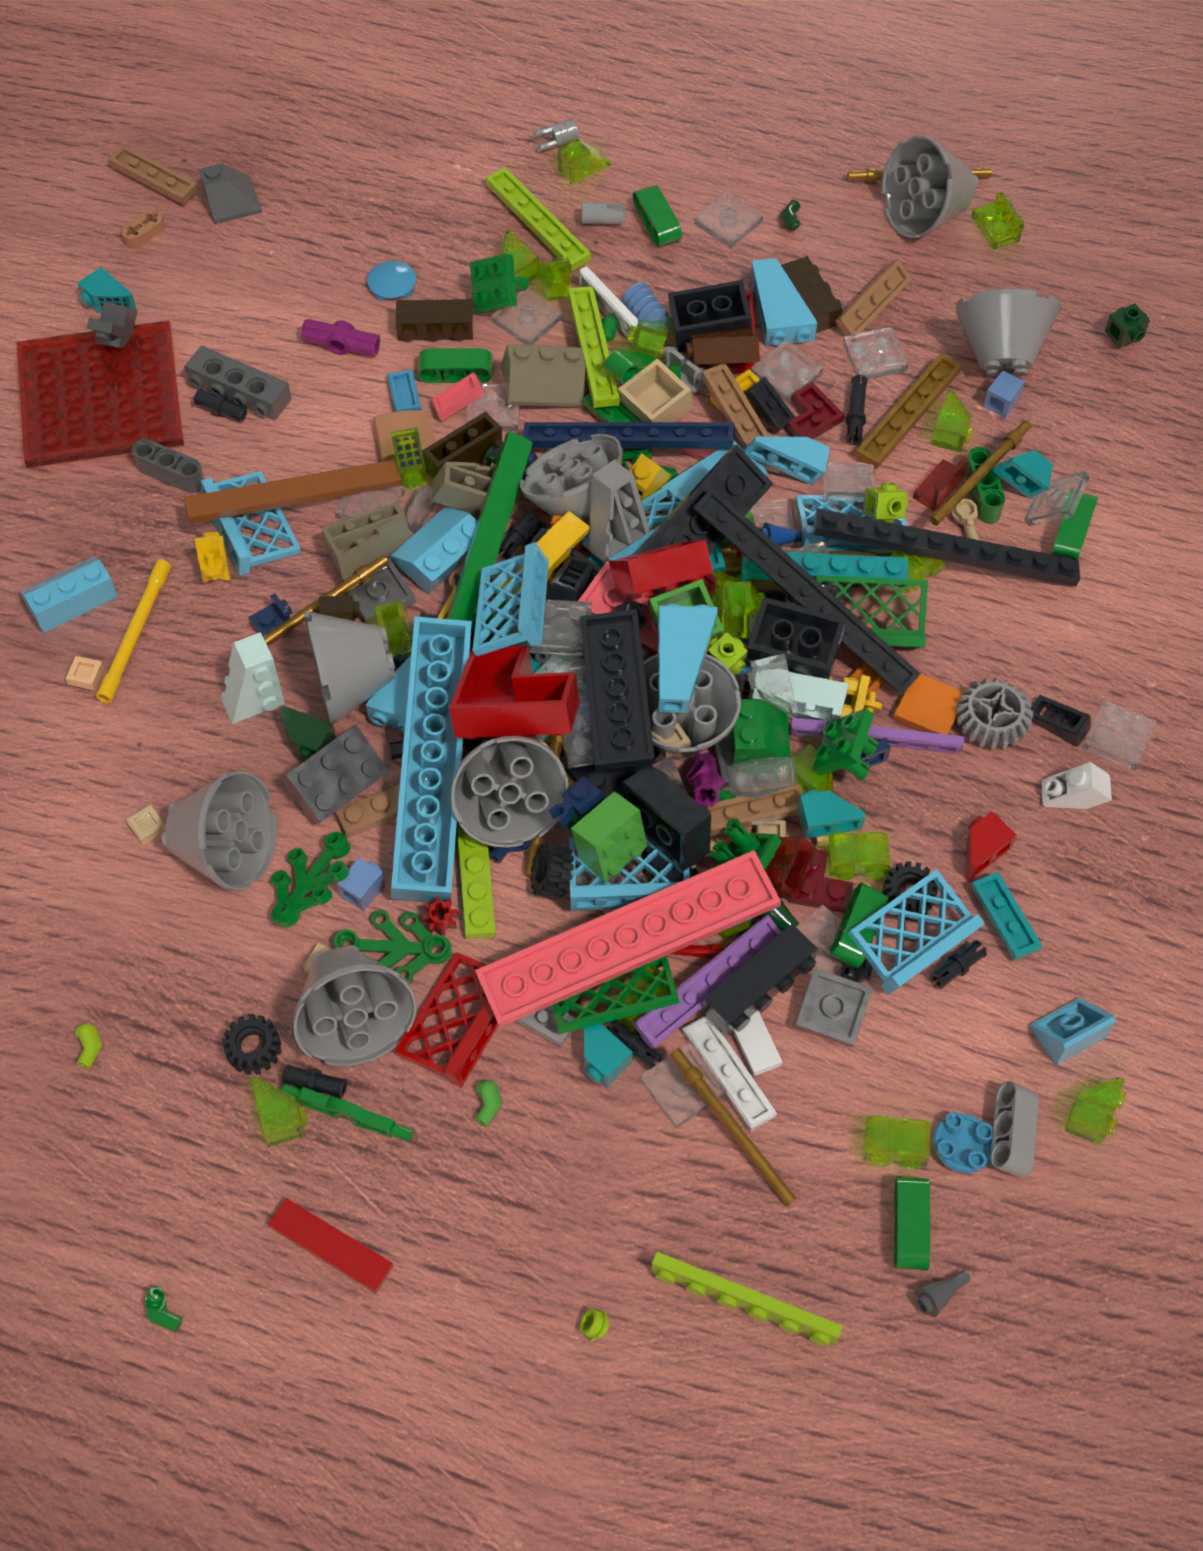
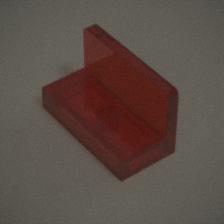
M963 457L956 466L943 459L914 491L913 499L935 511L963 480L968 459Z

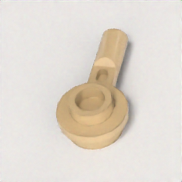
M963 499L951 511V515L957 523L964 526L967 538L979 540L974 521H976L978 516L977 506L972 500Z

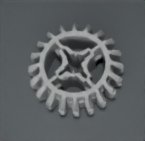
M997 677L992 682L984 678L981 684L974 681L970 688L966 687L957 702L959 705L956 707L955 713L958 717L957 726L962 727V735L970 734V743L978 740L980 748L988 744L992 751L996 748V745H999L1003 750L1007 748L1008 744L1014 747L1018 740L1025 738L1032 725L1031 701L1026 700V692L1018 693V685L1014 687L1008 686V679L1003 683H999ZM998 709L997 713H995L994 718L991 719L994 710Z

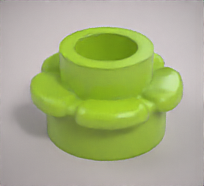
M593 1308L588 1309L584 1313L579 1329L582 1334L586 1335L588 1341H594L596 1338L605 1336L609 1328L607 1313Z

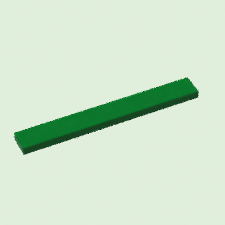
M508 431L505 435L447 619L472 621L471 632L474 630L473 612L476 604H478L481 570L496 562L519 489L520 480L522 479L533 444L532 441L512 431Z

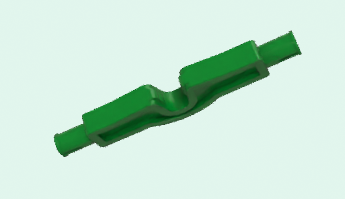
M287 1083L281 1089V1094L284 1097L287 1096L285 1095L286 1093L290 1095L289 1098L298 1101L301 1106L336 1119H339L341 1116L347 1117L355 1126L389 1138L394 1136L408 1142L413 1138L414 1129L396 1124L393 1119L368 1111L349 1101L329 1097L304 1087L299 1089Z

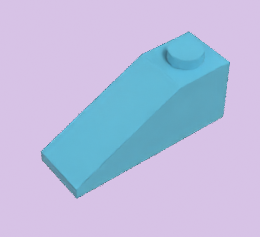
M756 436L744 449V452L752 459L813 485L825 473L830 447L808 437Z

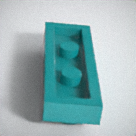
M999 872L972 882L970 888L1013 961L1015 962L1040 951L1043 945Z

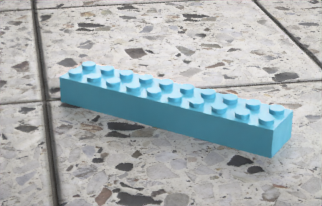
M414 617L391 883V899L435 902L437 896L440 901L444 902L451 899L457 819L452 810L450 791L454 774L461 763L463 738H455L449 706L469 657L472 621Z

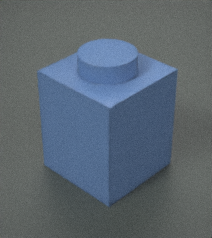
M1002 370L987 390L983 407L1006 418L1021 399L1025 381Z
M359 857L349 869L347 878L337 883L340 897L364 912L385 887L382 869L374 862L369 861L367 863Z

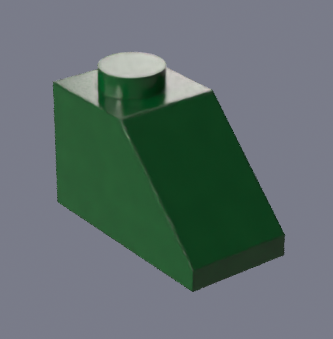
M281 705L279 711L295 756L301 761L336 737L333 724H330V722Z

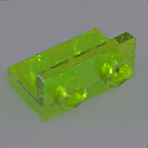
M1002 191L996 194L994 203L973 209L971 217L993 250L1020 242L1024 221L1021 216H1018L1011 201L1005 197Z

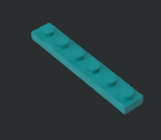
M785 552L814 579H816V575L908 579V558ZM742 554L741 579L771 580ZM822 581V583H834L829 581ZM838 582V583H839V584H848L849 582Z

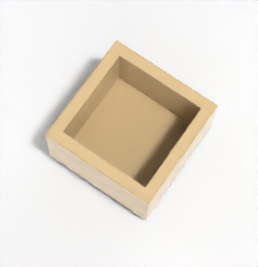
M658 359L618 388L620 402L642 422H675L693 408L692 390Z

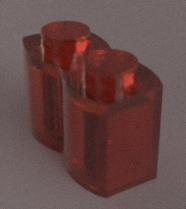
M778 837L782 842L765 872L780 898L794 899L802 890L805 873L813 865L816 847L805 837Z

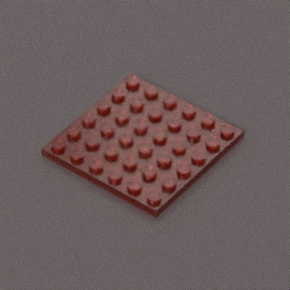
M170 320L134 325L131 338L123 348L95 342L96 331L17 341L24 462L27 468L132 453L133 445L143 439L151 440L165 447L185 445Z

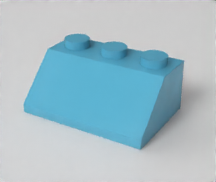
M446 506L393 552L389 558L429 595L467 557L478 521L468 512Z
M94 556L19 591L43 633L118 597L111 577L100 559Z

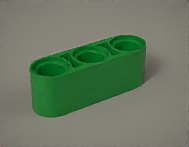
M658 185L633 192L634 206L657 247L682 239L680 224Z
M427 348L419 353L418 377L425 383H457L474 372L481 383H486L492 379L493 355L489 350L483 348Z
M615 350L607 357L604 366L622 384H625L657 358L650 352Z
M974 447L969 451L964 468L966 480L991 455L988 449ZM992 468L970 491L972 500L978 509V518L987 524L996 523L1000 519L1005 503V495L999 476L993 472Z
M1072 490L1051 552L1052 554L1078 560L1098 497Z
M860 882L850 897L829 954L856 969L859 968L866 957L848 935V932L886 906L888 896ZM864 928L859 933L866 943L871 944L876 931Z
M896 1176L894 1186L895 1269L928 1271L930 1266L929 1178Z

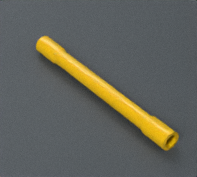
M158 559L148 578V584L117 653L96 693V698L104 703L112 702L121 682V676L158 593L164 586L172 568L171 564L165 560Z

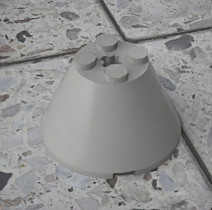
M914 135L906 141H901L894 148L886 163L881 188L882 195H885L887 208L884 209L886 217L899 234L909 238L924 237L961 212L968 210L974 197L975 189L978 187V177L973 175L972 170L967 164L933 138L925 135Z
M1025 289L982 291L974 293V299L965 302V298H962L956 303L958 319L980 368L986 371V376L998 377L1002 370L1012 373L1014 376H1026L1028 369L1033 366L1060 312V301L1054 296L1048 294L1046 299L1038 297L1037 291Z
M595 434L591 435L592 440L579 443L576 438L549 450L526 469L527 477L525 480H520V488L524 496L551 517L554 515L564 516L570 511L590 526L592 474L613 460L622 466L623 450L620 442L611 435Z
M305 612V622L326 711L329 715L330 724H335L391 682V679L395 678L393 657L391 653H387L389 649L386 630L384 626L378 627L329 615Z
M658 654L643 662L651 731L661 736L663 740L669 739L675 733L677 721L691 741L689 748H679V746L666 744L652 738L653 746L657 749L675 753L671 757L679 761H685L716 744L733 729L740 714L741 697L736 678L722 662L706 654L687 713L658 712Z
M522 736L486 739L463 759L454 774L450 791L452 810L463 830L475 840L494 847L524 845L523 842L538 835L539 837L543 836L557 823V818L553 819L548 810L554 805L564 802L561 794L569 788L568 778L557 755L539 741Z
M232 771L226 773L182 800L170 804L165 831L162 834V843L165 847H169L176 857L221 887L228 890L248 889L254 880L261 879L264 876L275 851L277 818L276 813H271L268 799L271 798V795L264 783L250 772Z
M350 945L331 949L325 953H318L312 959V966L294 1011L292 1023L294 1036L298 1046L307 1056L322 1059L326 1065L354 1066L370 1062L397 1046L395 1041L405 1031H410L416 1016V998L410 984L403 976L360 952L356 946Z

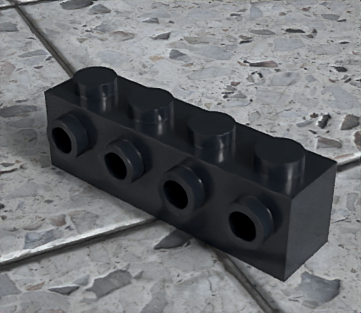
M791 924L703 999L702 1011L727 1036L735 1030L740 1032L748 1025L751 1020L750 1017L754 1013L765 1011L772 1003V998L776 994L787 992L794 984V979L801 973L806 975L814 968L817 963L815 960L818 948Z

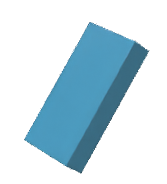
M413 370L388 373L387 377L395 412L422 410Z

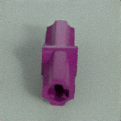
M305 319L302 325V341L327 346L334 354L344 355L347 351L374 357L379 352L380 335L356 330L349 322L339 320L334 324Z
M698 753L692 758V768L687 773L686 779L693 785L694 801L699 805L713 807L719 801L718 793L725 780L717 773L714 756L710 753Z

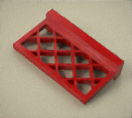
M458 952L455 953L416 1016L410 1031L405 1034L395 1051L397 1056L444 1076L450 1080L451 1084L462 1088L499 1026L487 998L484 1001L486 996L484 991H481L475 970L487 964ZM460 963L471 968V975L455 979L454 972ZM475 981L478 992L461 997L458 987ZM454 988L457 999L440 1004L439 997L442 992ZM480 999L482 1006L479 1011L466 1016L463 1005ZM460 1006L462 1017L445 1022L443 1011ZM439 1013L442 1024L425 1030L424 1021L426 1018ZM465 1024L467 1031L464 1036L451 1041L448 1030ZM444 1031L447 1043L430 1048L427 1037ZM424 1039L426 1050L415 1054L407 1051L412 1042ZM450 1050L451 1057L445 1067L434 1063V1054Z

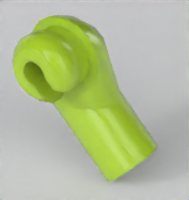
M90 1023L79 1025L75 1030L76 1038L80 1039L84 1047L76 1063L80 1067L90 1070L102 1048V1040L97 1028Z

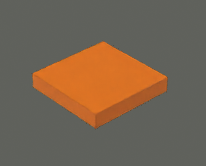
M921 674L906 690L894 713L893 720L921 732L948 735L957 718L955 711L959 705L957 704L958 699L963 694V691Z

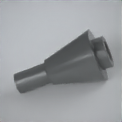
M962 1270L949 1280L945 1279L917 1288L915 1291V1303L918 1309L925 1315L937 1317L955 1295L956 1291L969 1283L971 1278L965 1270Z

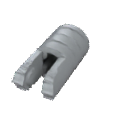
M573 119L532 131L533 136L537 138L549 133L552 140L551 142L540 144L537 147L538 152L579 139L578 129Z
M582 202V224H622L626 219V209H624V205L619 203Z

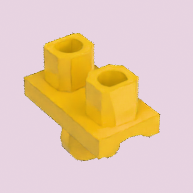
M216 531L204 532L202 538H195L203 582L216 579L230 580V570L223 536H220L219 532Z
M861 675L858 679L844 677L841 680L843 683H849L846 696L852 697L851 705H843L839 718L865 708L872 713L882 711L883 705L875 701L876 692L869 691L867 700H865L870 680L869 676Z

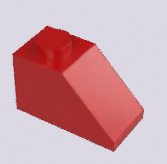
M993 811L985 817L978 816L968 827L970 831L966 840V878L969 881L1012 848L1017 836Z

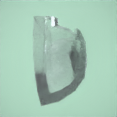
M424 485L421 489L415 488L406 500L403 512L406 516L408 528L414 534L420 529L437 504L431 501L433 487Z
M672 756L653 765L658 771H663L676 786L686 790Z

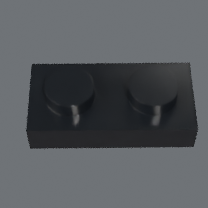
M766 376L744 392L774 434L787 426L789 421L796 418Z

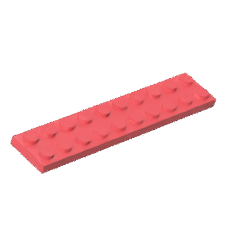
M754 850L475 970L499 1027H503L781 906V900Z

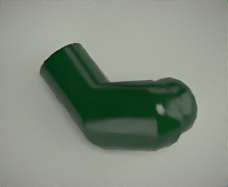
M791 200L780 214L784 227H788L791 232L798 229L801 224L797 220L796 215L801 206L796 200Z

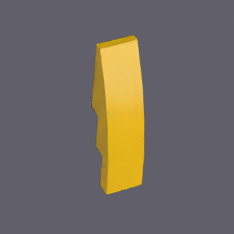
M570 511L536 543L549 560L547 581L551 578L552 571L570 555L571 549L590 530L589 525ZM524 565L519 566L513 573L517 574ZM508 577V579L500 586V588L503 589L512 580V578ZM520 583L511 594L515 595L522 587V584ZM506 598L504 601L508 603L510 599ZM517 604V606L514 609H518L520 607V604Z

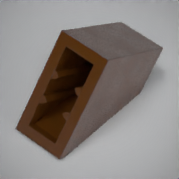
M750 328L689 335L690 342H686L687 358H691L695 365L760 362L758 335Z

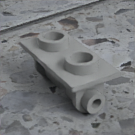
M670 346L665 348L663 352L665 359L661 362L667 368L670 364H680L681 380L692 390L693 394L706 385L702 379L703 368H698L681 355L677 348H671Z

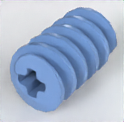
M638 282L627 289L622 303L646 327V337L656 338L665 334L671 326L672 318L668 316V312L658 302V298L653 295L645 282Z

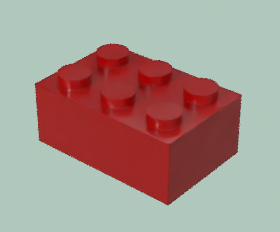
M706 540L684 541L609 561L616 594H626L627 598H643L653 595V591L677 589L679 584H690L701 579L705 581V575L713 574Z

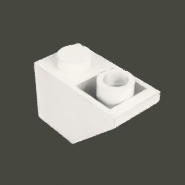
M1092 762L1041 780L1042 801L1045 807L1089 809L1112 800L1110 775Z

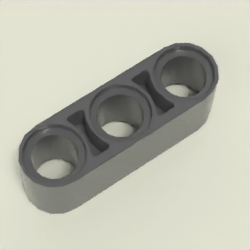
M147 439L139 440L133 445L132 453L139 472L188 493L201 491V480H204V475L198 460Z

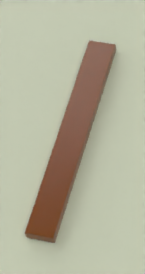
M393 459L183 498L189 524L401 486V477L396 461Z

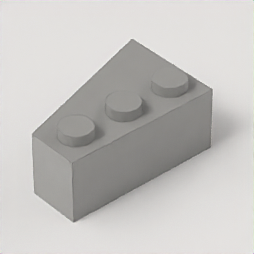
M615 460L593 473L591 479L589 550L606 563L609 562V558L650 532L634 475Z

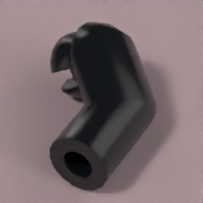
M865 958L857 969L854 967H843L840 971V977L857 983H863L870 979L873 967Z

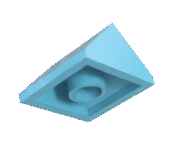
M1079 997L1030 1024V1028L1055 1065H1058L1105 1039L1116 1020L1114 1015Z

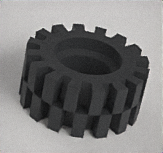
M547 842L540 845V849L536 851L537 857H534L532 861L534 866L530 870V872H533L530 876V881L532 882L530 886L534 894L554 899H561L562 896H565L566 889L570 887L569 880H572L573 877L571 871L574 870V865H572L574 856L571 855L572 850L569 849L570 847Z
M906 861L905 867H903L902 863L897 864L895 869L892 867L888 875H886L882 893L888 896L887 902L890 903L901 895L899 886L902 883L910 882L916 884L929 875L930 869L926 866L924 870H921V863L916 862L915 867H911V861ZM932 880L927 883L926 895L936 897L938 886ZM906 898L905 910L919 913L920 900ZM926 902L925 915L929 909H932L934 903Z
M248 1014V1020H244V1017L241 1016L238 1018L240 1023L236 1025L233 1021L230 1024L231 1030H225L224 1035L226 1039H223V1046L229 1063L232 1067H235L236 1071L241 1073L244 1070L245 1075H251V1071H255L256 1075L262 1074L261 1068L265 1067L266 1071L271 1069V1062L277 1063V1054L281 1055L280 1045L282 1044L278 1031L272 1021L269 1019L266 1021L265 1017L261 1015L256 1019L254 1014ZM251 1035L262 1037L264 1045L259 1052L246 1054L241 1050V1043L246 1037Z

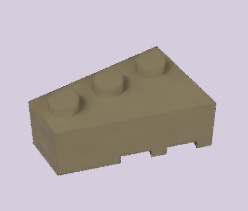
M445 462L433 479L431 501L480 516L496 464L491 463L490 466H477L476 463ZM520 485L509 519L519 508Z
M397 501L321 528L327 553L343 581L354 575L355 570L362 565L367 566L380 556L384 555L386 557L393 553L411 537L405 513Z

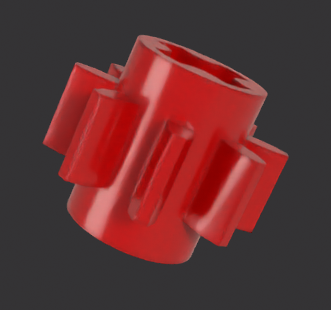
M437 896L432 905L425 903V910L429 914L422 916V922L430 923L429 933L437 930L441 931L442 935L445 936L446 930L449 927L456 929L457 924L452 918L459 916V910H451V899L444 902L440 901ZM442 912L444 919L439 920L437 913Z

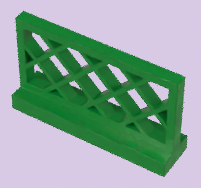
M816 575V580L820 584H822V581L834 582L840 589L835 597L838 598L843 593L853 604L849 610L852 612L857 608L867 619L864 623H870L874 627L870 629L889 646L925 647L928 580ZM838 582L849 583L843 588ZM853 583H861L868 591L857 602L846 592ZM866 583H872L876 585L872 589H870V587ZM882 584H888L896 592L886 603H883L874 593ZM894 585L904 586L900 590H898ZM910 585L921 586L920 598L911 605L902 592ZM871 594L881 607L869 617L859 604ZM899 596L909 608L896 618L887 606ZM920 603V610L918 612L915 607ZM883 609L894 620L886 629L879 628L872 620ZM911 610L919 618L918 630H907L900 622ZM896 624H898L901 627V629L891 628L894 627Z
M666 955L604 982L598 992L588 989L568 998V1000L565 999L553 1004L559 1034L679 1004L680 1001ZM663 967L657 977L646 973L648 970ZM633 975L628 984L617 981L618 978ZM640 979L651 983L645 992L634 988ZM611 986L621 990V993L615 1000L605 996ZM660 986L670 990L671 995L658 998L653 996V993ZM581 994L592 998L586 1007L575 1003ZM629 994L640 998L636 1004L626 1005L622 1002ZM599 1001L610 1006L605 1012L597 1013L592 1011ZM569 1009L580 1013L576 1019L563 1022L562 1018Z

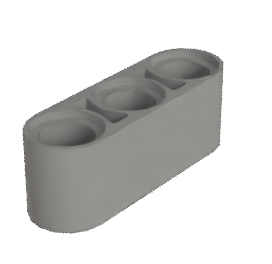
M1012 1081L1004 1082L996 1094L990 1158L994 1167L1018 1178H1023L1031 1172L1034 1164L1039 1099L1035 1092Z

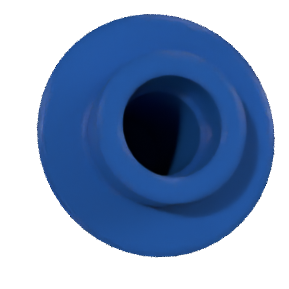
M767 522L763 524L762 528H759L778 546L791 542H802L801 531H792L791 529Z

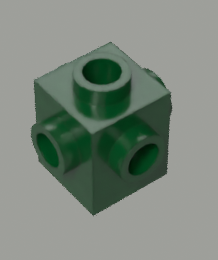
M1134 303L1127 307H1121L1111 313L1105 332L1118 348H1121L1132 342L1136 343L1142 340L1146 335L1150 320L1147 314Z

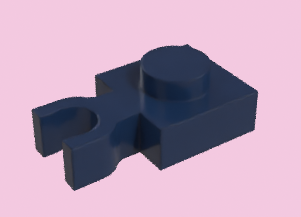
M583 776L561 794L564 802L554 805L548 811L553 819L557 818L560 825L565 827L575 813L583 817L600 803L604 796L596 786Z

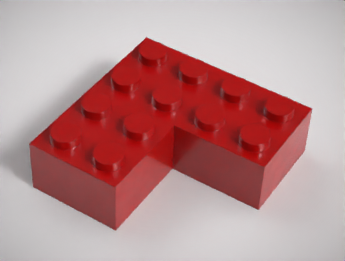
M511 645L480 656L474 654L472 647L449 706L455 738L466 737L467 739L492 736L500 738L520 735L533 737L548 734L554 736L571 734L580 705L576 673L533 674L528 645Z

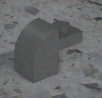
M104 302L100 320L89 318L87 328L96 331L95 342L123 348L133 333L137 311Z

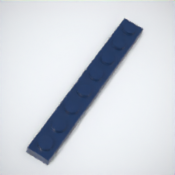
M525 422L523 437L533 442L531 448H555L576 438L580 443L592 440L591 435L605 434L617 438L622 448L730 449L734 442V422Z

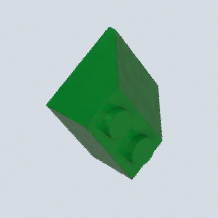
M741 699L740 714L731 730L733 767L791 765L787 713L762 699Z

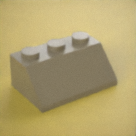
M507 344L501 362V369L508 405L583 407L586 366L581 347Z

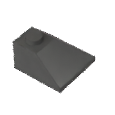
M222 163L198 169L203 191L215 224L262 213L249 175Z

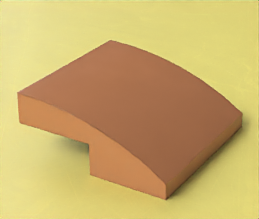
M408 410L391 412L375 416L373 419L381 461L395 459L396 462H407L406 453L412 452V456H415L414 451L418 450L420 451V456L418 457H423L422 450L435 443L428 411ZM418 442L419 448L413 449L412 443ZM410 444L411 449L406 450L405 445ZM402 445L403 451L398 452L397 446ZM404 453L405 459L399 460L398 454Z

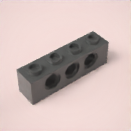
M202 345L184 366L188 382L193 387L201 388L216 396H226L229 401L246 406L261 417H267L275 421L292 400L288 382Z

